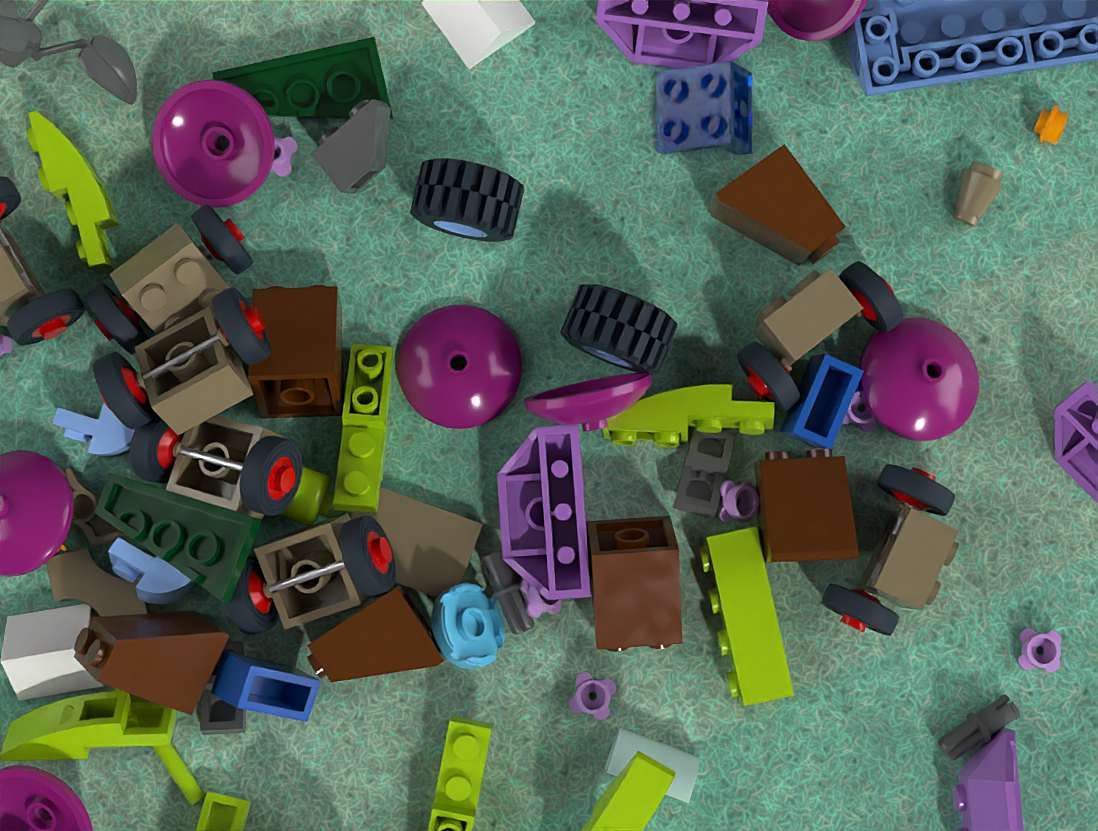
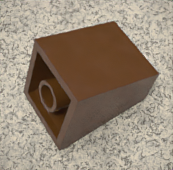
M785 144L716 192L707 209L709 214L716 220L798 266L808 259L814 265L831 253L833 248L841 243L837 236L846 227Z
M312 285L310 287L298 288L272 286L267 289H253L252 305L256 307L265 322L266 328L264 330L271 347V354L266 359L248 366V378L261 419L342 416L344 406L342 306L338 287Z
M832 449L807 450V458L794 459L790 458V451L765 452V460L755 462L756 493L759 498L757 510L759 539L765 563L859 558L845 456L833 457Z
M656 516L587 521L594 632L597 650L606 649L612 652H621L629 647L642 646L664 649L672 644H682L679 547L671 517Z
M403 586L395 587L307 645L312 652L307 657L312 668L321 679L327 676L331 683L434 667L446 660V657L437 646L432 630Z
M197 611L93 617L88 628H83L76 639L74 658L97 682L192 716L230 635Z

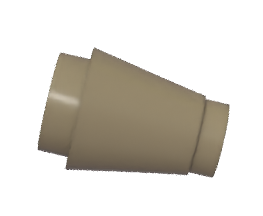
M973 161L969 170H964L953 218L976 227L979 219L982 218L1003 187L1000 181L1004 173L986 164Z

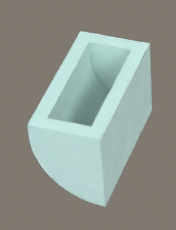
M619 727L605 765L606 772L618 776L636 752L640 751L676 772L675 778L665 795L689 803L699 769V756Z

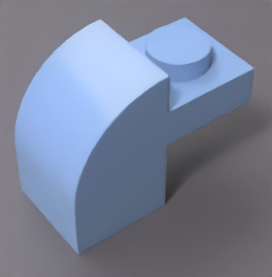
M103 403L98 420L57 408L52 423L65 427L63 436L88 443L90 436H93L88 453L107 457L119 456L130 452L131 439L135 430L123 425L105 403Z
M119 537L108 551L110 562L114 565L112 570L116 574L130 582H134L136 578L140 580L136 586L138 599L151 604L173 603L186 597L198 585V583L186 577L158 556L153 558Z

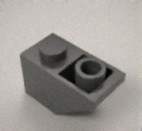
M367 99L357 104L349 112L350 119L340 128L333 127L324 133L318 140L320 146L311 153L341 193L355 194L386 166L391 111L386 102L375 99L369 101Z

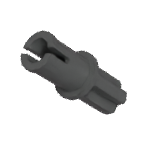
M502 550L480 559L495 593L492 595L493 600L498 599L511 632L514 635H518L532 629L534 621L525 610L527 604L521 593V586L518 584L512 568L503 560Z
M1003 694L999 699L977 714H967V721L939 739L938 745L940 750L948 759L954 761L981 742L989 743L994 733L1013 720L1020 718V712L1013 701L1007 704L1010 699L1007 695Z

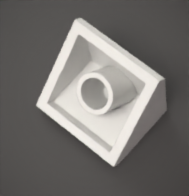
M423 0L422 6L468 70L535 24L534 19L520 0Z
M80 604L7 617L0 661L19 701L104 687V684L97 682L74 658L76 653L74 646L80 631L85 627L88 628L92 618L95 617L92 607Z

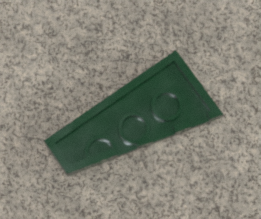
M375 37L212 72L213 80L232 83L252 95L262 106L268 117L350 119L349 112L357 104L367 99L369 101L375 99L386 102L391 108ZM392 109L390 111V120H394Z
M110 473L94 511L98 516L133 540L139 542L149 549L150 552L175 567L186 577L198 583L212 595L227 604L231 601L261 524L254 517Z

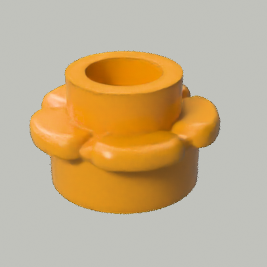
M1059 105L1053 106L1052 111L1043 109L1037 120L1034 133L1040 135L1039 142L1041 144L1046 141L1056 145L1063 133L1069 114L1058 110Z

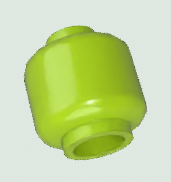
M303 465L302 477L297 493L290 505L278 515L307 526L312 525L319 515L327 518L334 499V493L329 491V476Z

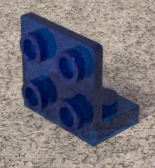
M725 61L657 73L656 151L658 153L670 154L720 147L735 155L752 154L751 72L732 61Z

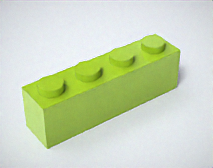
M757 526L704 537V546L698 547V554L703 572L710 571L714 588L707 589L712 614L720 613L723 630L716 631L721 655H729L732 671L726 673V681L731 698L738 697L740 704L748 706L793 696L794 690Z

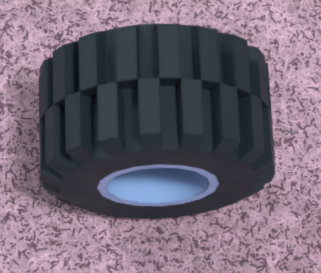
M451 158L425 160L421 164L410 214L425 226L450 235L485 242L506 241L514 236L524 186L511 175L486 165Z
M582 284L579 285L560 334L573 347L604 362L636 373L657 374L660 371L678 324L668 313L636 296L603 285Z

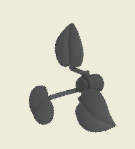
M0 0V62L8 67L15 68L30 56L35 61H38L43 56L80 48L82 50L78 55V59L87 75L115 97L130 105L134 104L137 98L135 69L128 53L117 42L106 36L97 35L92 38L90 43L85 39H79L41 49L42 33L32 21L49 0H38L24 19L18 17L17 8L13 0Z

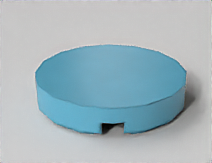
M462 583L443 590L435 600L431 620L435 641L446 659L459 668L473 670L490 664L497 658L495 655L498 648L503 646L505 633L504 621L499 606L493 598L488 599L482 593V591H485L483 588L470 583Z

